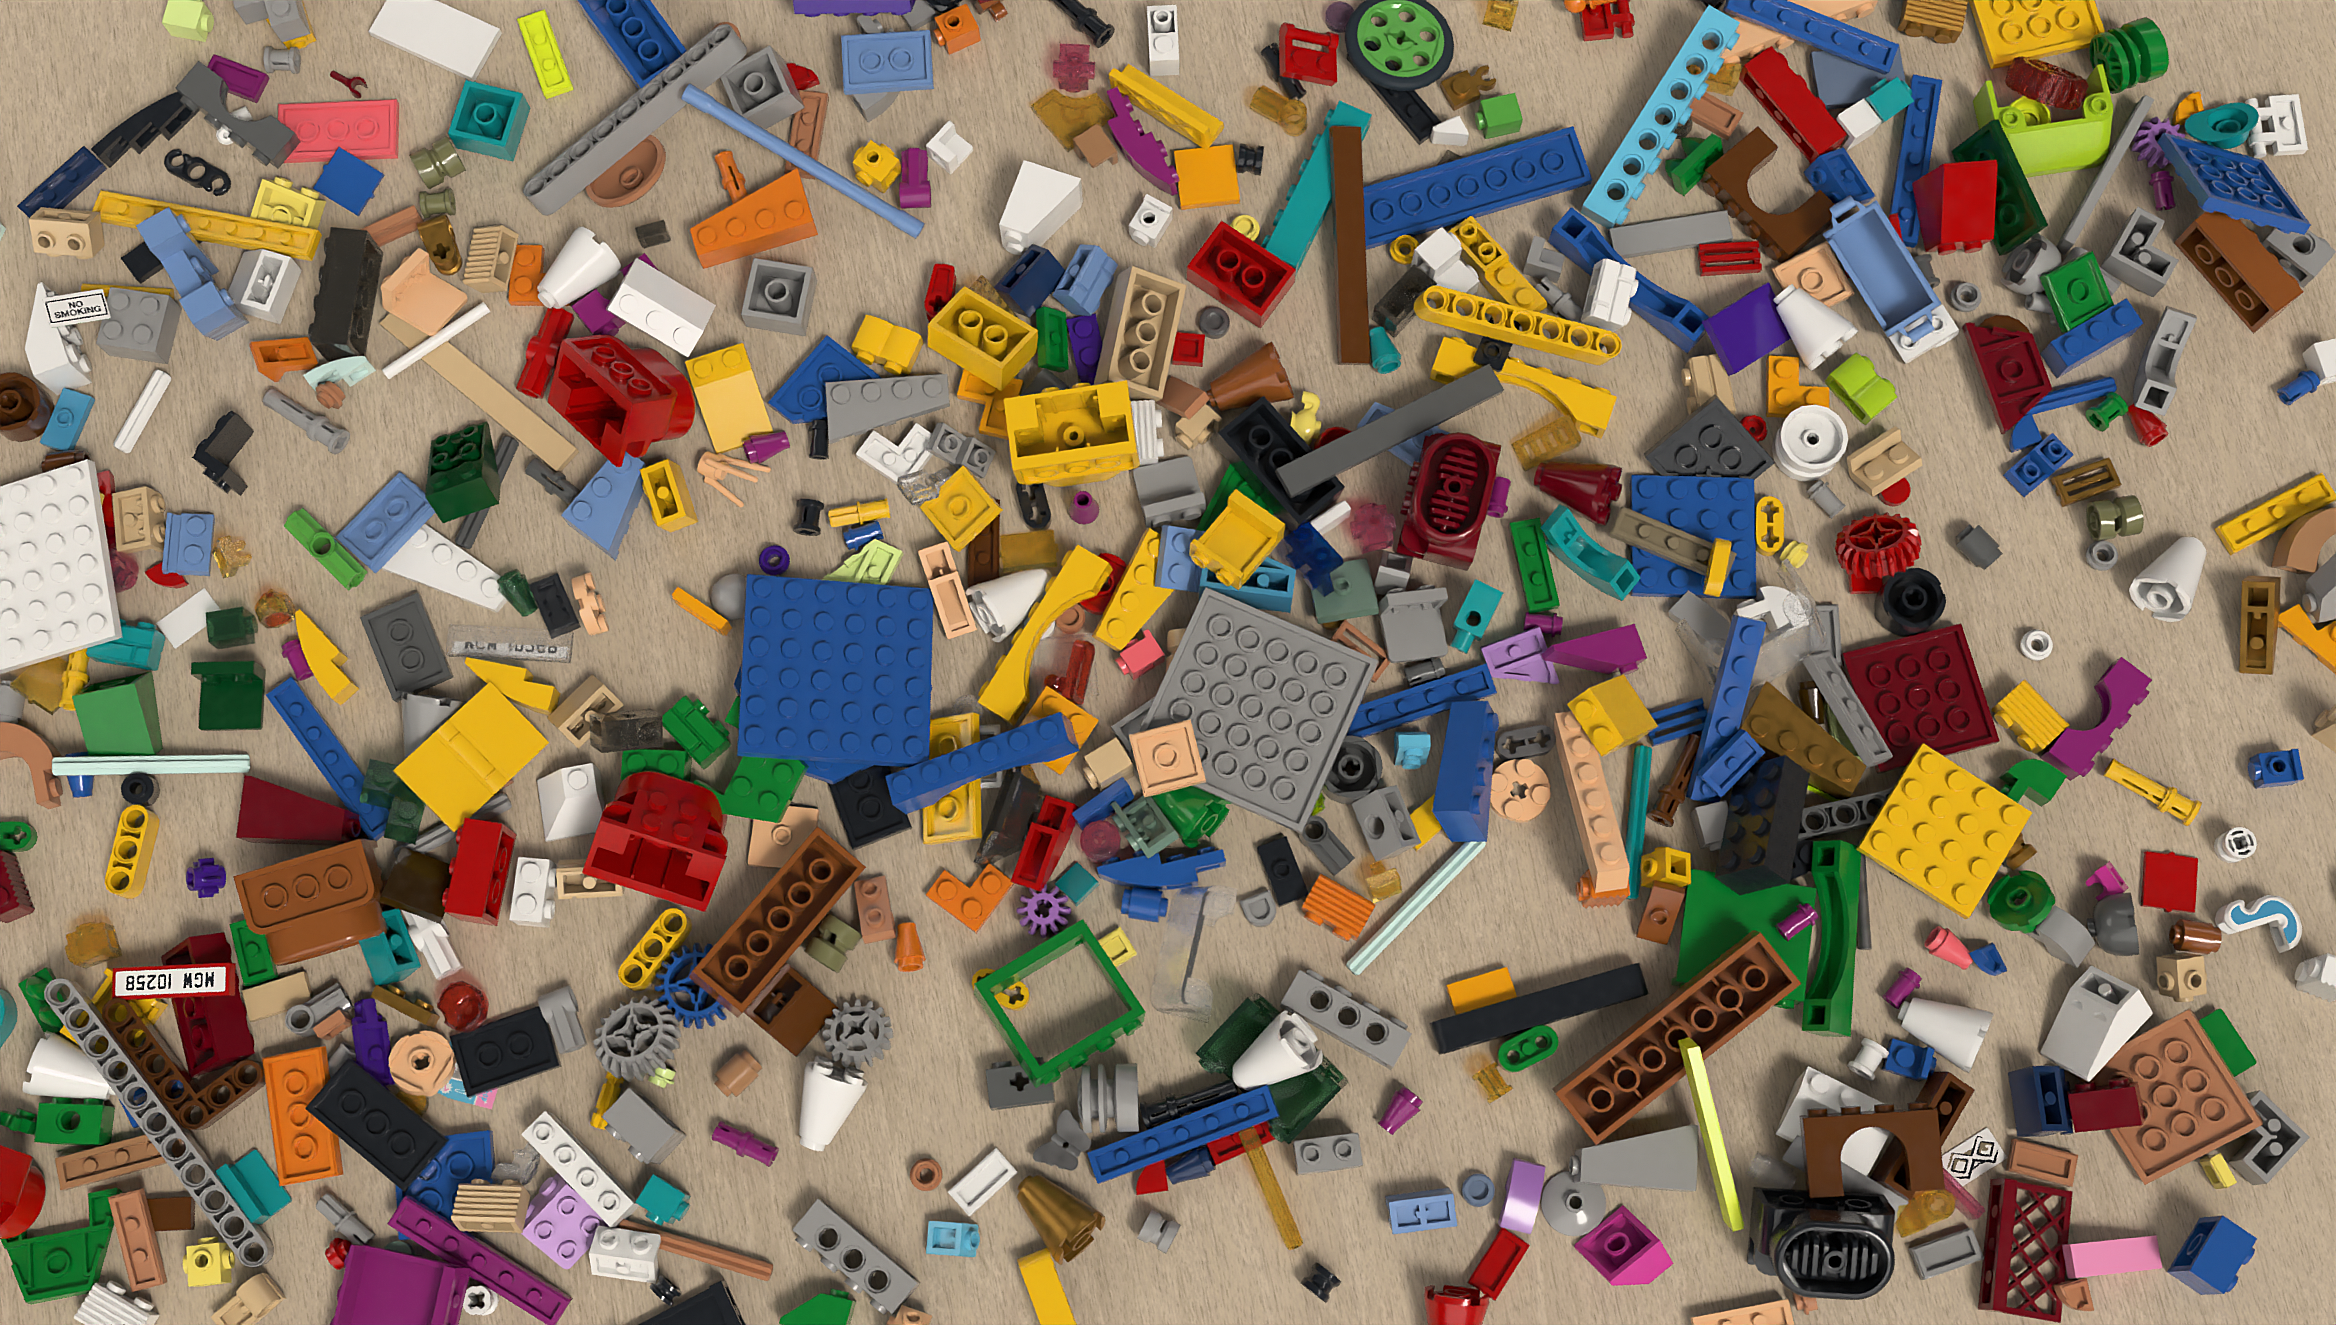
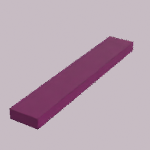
M409 1195L403 1198L387 1223L446 1262L470 1267V1277L547 1325H556L573 1299L470 1233L460 1231L454 1223Z

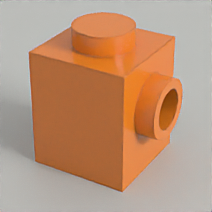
M967 4L934 17L936 29L933 30L934 37L939 47L945 46L949 55L981 41L979 27Z

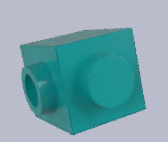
M1898 76L1889 82L1886 77L1870 88L1873 93L1865 98L1882 120L1881 124L1914 102L1911 97L1912 91L1905 81H1900Z
M653 1174L635 1203L648 1210L645 1215L647 1218L662 1226L664 1221L674 1224L676 1219L678 1221L683 1219L690 1208V1204L687 1202L691 1196L662 1177Z

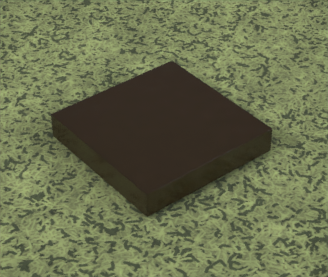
M401 847L379 902L440 924L445 914V907L442 905L445 889L450 887L452 878L449 874L450 864Z

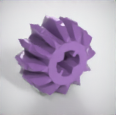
M2157 116L2149 122L2141 123L2132 139L2135 143L2131 151L2140 153L2137 161L2145 159L2147 160L2148 168L2156 163L2159 169L2164 168L2167 164H2172L2164 157L2165 153L2157 142L2163 133L2185 138L2186 134L2177 133L2180 124L2172 126L2170 125L2169 117L2161 122Z
M1047 884L1039 894H1037L1036 890L1029 888L1032 898L1030 899L1024 895L1020 897V901L1027 905V907L1017 908L1019 915H1027L1020 920V925L1024 927L1031 924L1028 931L1030 935H1034L1038 928H1041L1040 934L1042 938L1047 937V928H1051L1053 934L1057 935L1059 930L1055 925L1056 923L1065 927L1068 925V921L1060 915L1071 914L1070 907H1062L1068 901V897L1063 895L1056 899L1059 894V888L1055 886L1050 894H1048ZM1041 904H1045L1046 908L1048 905L1051 906L1049 909L1050 915L1046 918H1043L1042 914L1040 917L1036 915L1039 913L1038 906Z

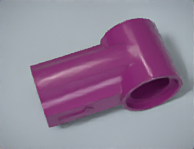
M908 148L901 152L902 182H899L901 209L931 208L930 180L928 181L927 151L919 148Z

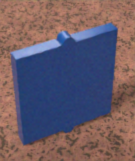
M339 147L328 165L323 166L324 171L313 189L359 216L369 199L375 197L374 191L385 175Z

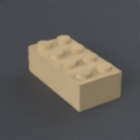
M1131 266L1118 274L1094 385L1127 380L1131 401H1149L1152 399L1157 402L1163 398L1187 285L1135 266Z

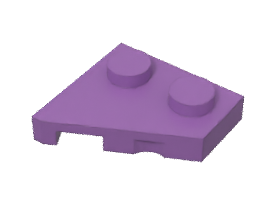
M1539 626L1480 647L1485 663H1487L1493 678H1508L1549 684L1560 683L1553 662L1545 661L1542 658L1541 654L1548 648Z

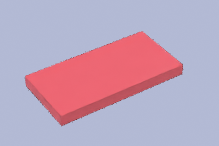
M397 99L278 104V121L292 130L301 141L284 163L327 162L332 159L339 147L360 160L398 158L399 102Z

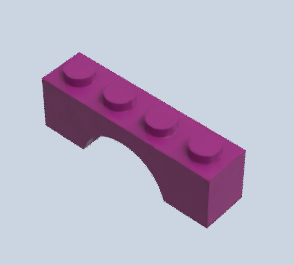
M2123 657L2114 661L2094 686L2102 706L2101 717L2095 728L2086 731L2066 728L2050 743L2040 758L2067 775L2066 778L2070 781L2079 775L2085 777L2095 765V762L2092 760L2098 751L2103 753L2112 743L2111 733L2115 728L2120 730L2131 718L2132 715L2128 713L2130 708L2134 704L2136 706L2140 705L2150 691L2146 687L2152 679Z

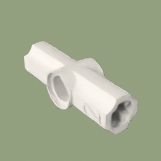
M402 910L409 924V927H407L409 935L418 950L423 952L437 980L448 978L463 968L448 938L450 937V932L443 919L439 924Z

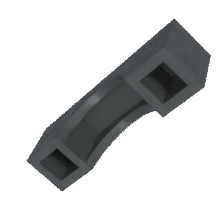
M200 61L194 65L176 86V90L182 97L179 101L192 112H195L197 109L206 115L204 120L217 130L221 127L230 133L228 138L241 148L245 145L254 151L252 156L265 166L271 163L279 169L301 142L292 130L272 115L258 121H243L228 113L226 98L229 87L220 76Z

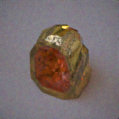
M269 589L268 592L264 593L254 607L260 624L267 629L279 628L291 623L295 618L296 610L292 599L287 594L273 589Z

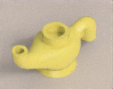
M1303 391L1301 403H1304V409L1297 414L1292 411L1289 424L1306 444L1310 446L1312 439H1317L1320 435L1321 421L1316 420V412L1319 409L1320 400L1318 395Z

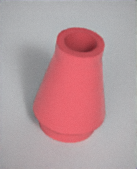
M1937 926L1925 941L1924 946L1929 949V954L1955 964L1963 970L1968 968L1973 962L1969 954L1971 951L1966 948L1949 928L1944 929L1941 926Z

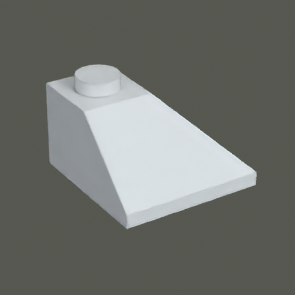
M593 763L562 768L537 780L546 842L596 833L605 807L600 770Z

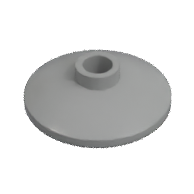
M1565 1171L1555 1175L1546 1184L1541 1197L1542 1212L1548 1224L1557 1232L1568 1236L1585 1235L1596 1228L1604 1217L1606 1210L1605 1194L1600 1185L1574 1183V1175H1570L1569 1171ZM1573 1196L1578 1197L1581 1201L1578 1209H1573L1569 1204Z

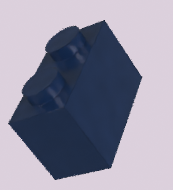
M1032 244L993 288L1014 312L1030 318L1032 314L1036 313V309L1041 308L1046 298L1055 291L1066 270L1048 249Z

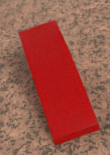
M1048 795L1045 796L1036 823L1032 822L1010 882L1036 891H1042L1057 866L1073 832L1076 821L1072 813L1079 809L1077 805Z

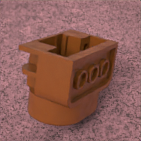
M358 839L233 876L246 923L254 933L265 935L271 958L275 965L283 966L358 945L360 940L379 936L383 931L385 934L387 933V924L382 916L383 910L379 902L384 886L381 879L383 873L381 868H378L373 848L378 847L376 841Z

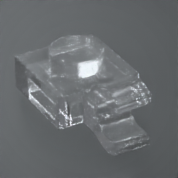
M923 469L898 477L897 487L913 506L938 498L940 487L952 474L948 469H941L929 475Z

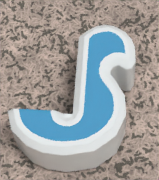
M2266 895L2249 902L2246 907H2244V900H2237L2222 906L2216 913V925L2227 935L2268 923L2270 933L2279 953L2288 951L2298 945L2302 935L2299 915L2292 904L2280 896Z

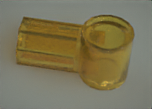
M1264 85L1258 88L1253 95L1250 109L1281 126L1287 135L1292 137L1299 136L1306 131L1308 127L1307 108L1303 102L1296 99L1289 100ZM1298 115L1301 117L1297 121H1290L1287 119L1289 116Z

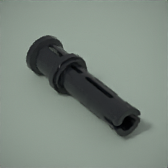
M1052 0L1075 21L1076 29L1079 32L1084 31L1093 40V44L1097 48L1104 46L1113 36L1115 28L1111 24L1103 22L1097 16V11L1094 8H1086L1078 0Z
M1230 1078L1229 1080L1202 1087L1179 1096L1169 1093L1166 1094L1164 1099L1149 1104L1142 1102L1140 1103V1110L1146 1128L1149 1130L1154 1128L1155 1125L1181 1118L1183 1114L1239 1096V1092L1233 1078Z

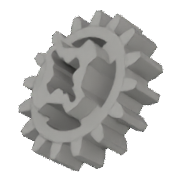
M860 999L856 1000L854 1007H850L847 1002H844V1010L842 1012L833 1009L834 1020L826 1019L827 1030L823 1031V1038L826 1041L824 1043L827 1052H832L833 1061L836 1062L842 1058L843 1067L847 1068L851 1062H854L856 1069H860L861 1063L865 1061L870 1067L873 1066L872 1058L874 1057L883 1060L882 1049L890 1050L891 1043L888 1039L893 1038V1030L889 1028L892 1026L889 1016L884 1017V1009L880 1007L874 1011L872 1001H869L863 1007ZM878 1027L879 1035L877 1040H875L873 1035L876 1033V1028ZM841 1028L843 1033L840 1035V1041H837V1035Z

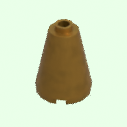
M1041 1175L1027 1176L1017 1188L1019 1190L1017 1199L1052 1257L1059 1265L1063 1264V1258L1070 1262L1080 1255L1093 1242L1094 1238L1091 1236V1233L1097 1227L1101 1231L1104 1227L1106 1219L1101 1212Z

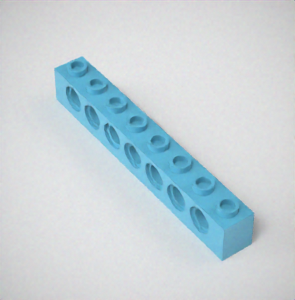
M1708 5L1583 203L1581 214L1607 229L1614 228L1616 223L1619 225L1623 224L1630 212V209L1626 208L1632 198L1636 201L1638 200L1646 184L1642 183L1648 173L1651 175L1655 173L1662 161L1658 158L1663 148L1666 150L1670 149L1677 137L1674 131L1678 124L1685 125L1693 112L1690 105L1695 98L1700 101L1706 92L1709 84L1705 83L1710 74L1716 75L1724 63V59L1721 58L1726 48L1731 51L1738 41L1740 34L1736 32L1740 22ZM1712 40L1716 43L1717 48L1713 50L1706 49L1702 42ZM1696 65L1702 72L1693 75L1687 71L1686 67ZM1681 90L1685 93L1686 97L1677 100L1672 97L1670 92ZM1660 114L1666 115L1670 119V123L1661 125L1656 122L1655 117ZM1648 139L1654 143L1655 147L1645 150L1639 145V142ZM1633 164L1638 168L1639 172L1635 175H1629L1624 171L1623 167ZM1617 189L1622 192L1623 198L1613 200L1608 196L1607 192Z

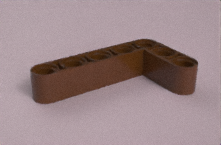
M113 998L102 1009V1018L178 1122L186 1129L204 1130L210 1127L266 1084L263 1063L243 1060L203 1090H200L135 1002ZM124 1005L127 1009V1016L123 1021L118 1022L115 1017L116 1009ZM143 1030L146 1034V1041L138 1048L134 1043V1037L138 1031ZM161 1055L165 1060V1067L161 1072L156 1073L153 1069V1061ZM253 1066L257 1071V1078L253 1083L248 1084L244 1079V1073L247 1068ZM180 1081L183 1083L184 1092L181 1097L175 1099L172 1095V1086L175 1082ZM226 1086L230 1091V1098L226 1103L221 1104L218 1101L217 1094L222 1087ZM199 1106L203 1111V1118L198 1124H194L190 1114L195 1107Z

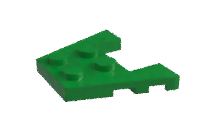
M740 696L736 697L725 719L726 723L738 728ZM743 756L725 793L700 780H695L694 784L703 786L715 794L722 814L780 823L809 766L803 760Z
M112 1188L88 1193L89 1227L27 1239L26 1230L16 1237L1 1239L3 1247L7 1249L13 1265L11 1267L26 1303L32 1305L87 1294L93 1285L99 1282L114 1227V1219L108 1197L122 1193L121 1189Z

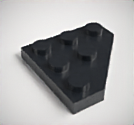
M1716 394L1644 453L1645 458L1662 476L1735 477L1755 480L1775 463L1774 459Z

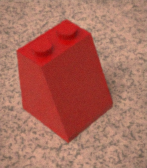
M1997 160L1945 163L1912 183L1925 252L1938 251V255H1948L1957 250L1964 249L1965 253H1974L1982 250L1984 244L1994 239Z

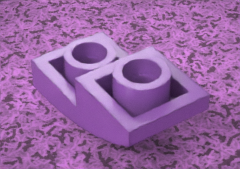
M1513 1158L1505 1184L1507 1193L1498 1219L1500 1227L1531 1234L1541 1197L1545 1165Z

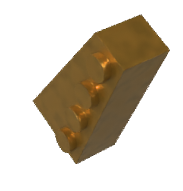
M1766 680L1740 729L1745 730L1766 752L1762 757L1769 760L1786 755L1810 773L1808 783L1840 800L1848 799L1853 794L1867 766Z

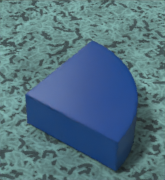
M2032 413L2024 416L2013 428L2009 440L2011 453L2038 445L2043 441Z
M1993 942L1969 953L1976 965L1985 973L1991 976H1998L2007 972V968Z

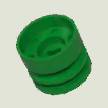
M2147 17L2123 24L2120 29L2112 28L2107 32L2096 34L2090 42L2089 52L2092 68L2094 70L2096 65L2103 64L2111 94L2133 88L2137 83H2146L2162 77L2167 72L2169 55L2165 38L2160 28L2153 20Z

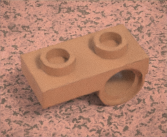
M880 876L854 882L864 943L869 944L897 938L886 877Z

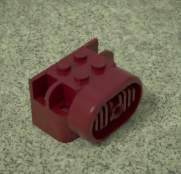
M1456 432L1425 435L1419 462H1413L1407 485L1412 486V490L1406 491L1400 509V514L1405 515L1396 550L1397 554L1468 571L1473 562L1482 525L1487 515L1496 478L1501 445L1483 441L1468 433Z

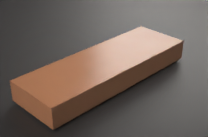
M799 90L798 93L805 108L794 113L789 144L818 161L829 96L828 93ZM786 160L785 174L797 168L800 178L815 180L814 176Z
M144 1187L108 1197L132 1292L165 1284L167 1278Z

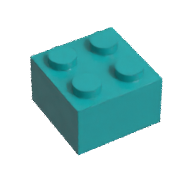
M466 80L448 135L457 149L513 162L531 108L523 93Z

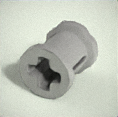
M272 46L265 47L263 59L267 73H274L275 70L291 71L293 74L300 72L301 55L297 47H291L290 50L274 49Z

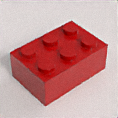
M1222 220L1187 266V281L1260 329L1295 283L1296 275L1295 268Z
M471 818L464 819L463 826H459L456 834V844L459 845L457 855L451 859L449 874L452 878L450 887L446 888L443 894L442 905L445 907L444 912L460 921L491 926L498 925L517 836L516 833L502 823Z

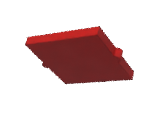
M2145 851L2141 906L2164 909L2166 913L2171 911L2195 913L2198 858L2175 855L2174 852L2164 854Z

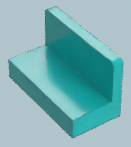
M253 1150L236 1164L225 1163L215 1171L253 1224H263L292 1202V1197L284 1186H279L278 1177L258 1150Z

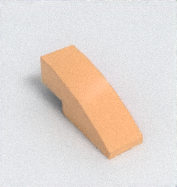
M947 540L919 549L918 553L947 639L977 630Z

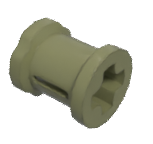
M451 188L445 189V192L428 194L426 191L420 192V209L424 218H430L433 214L448 213L450 216L456 214L455 196Z

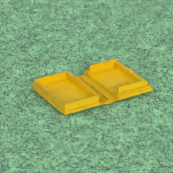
M489 682L399 764L393 772L454 833L460 825H463L465 818H470L549 742Z

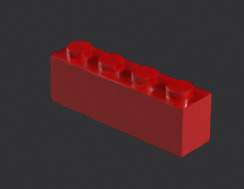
M1770 46L1743 66L1738 77L1739 80L1811 164L1820 155L1835 151L1841 146L1847 135L1836 118L1829 114L1824 102L1819 97L1814 96L1807 88L1804 78L1799 74H1795L1788 66V61L1782 53L1777 52Z

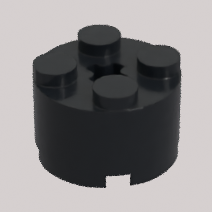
M1909 568L1905 572L1895 573L1894 577L1891 576L1876 595L1874 613L1876 620L1889 632L1898 636L1909 637L1923 633L1940 618L1945 609L1946 597L1943 594L1940 581L1931 572L1921 568ZM1907 598L1911 600V605L1908 604Z

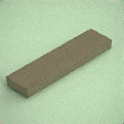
M1621 506L1609 534L1610 537L1706 576L1713 543ZM1730 551L1724 583L1737 553Z

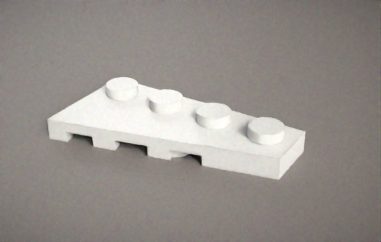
M426 524L381 568L386 572L400 575L445 594H451L459 597L461 600L496 613L500 611L516 590L514 585Z

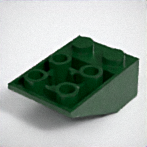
M487 421L477 425H469L463 430L449 435H441L431 441L425 498L442 523L499 504L501 484Z

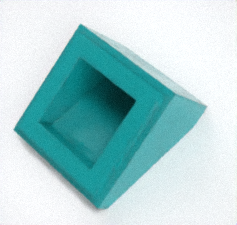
M1076 863L1055 883V886L1077 907L1099 886V882L1079 863Z

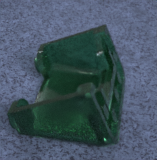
M1258 993L1247 997L1196 1052L1200 1057L1198 1062L1210 1074L1214 1072L1224 1073L1229 1079L1232 1078L1234 1063L1280 1012ZM1323 1054L1322 1063L1316 1069L1269 1085L1280 1114L1279 1117L1268 1120L1270 1125L1268 1131L1279 1142L1285 1141L1289 1145L1349 1083L1345 1075ZM1239 1088L1243 1093L1249 1092L1245 1089Z

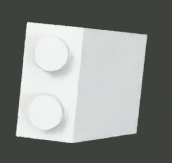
M1024 160L999 223L1003 247L1011 254L1018 256L1024 254L1032 244L1041 247L1081 208L1083 203L1081 178Z

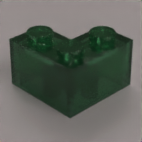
M370 759L360 802L390 809L384 838L415 845L426 804L393 772L398 765Z

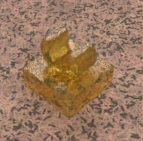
M1489 0L1482 24L1511 32L1519 1Z
M230 535L218 538L212 551L223 579L235 576L239 566H247L252 559L251 555L240 556L237 551L245 548L246 542L238 540L233 543Z
M1381 861L1369 865L1372 872L1370 873L1371 877L1367 878L1366 882L1368 894L1373 903L1402 892L1401 879L1396 868L1386 871Z

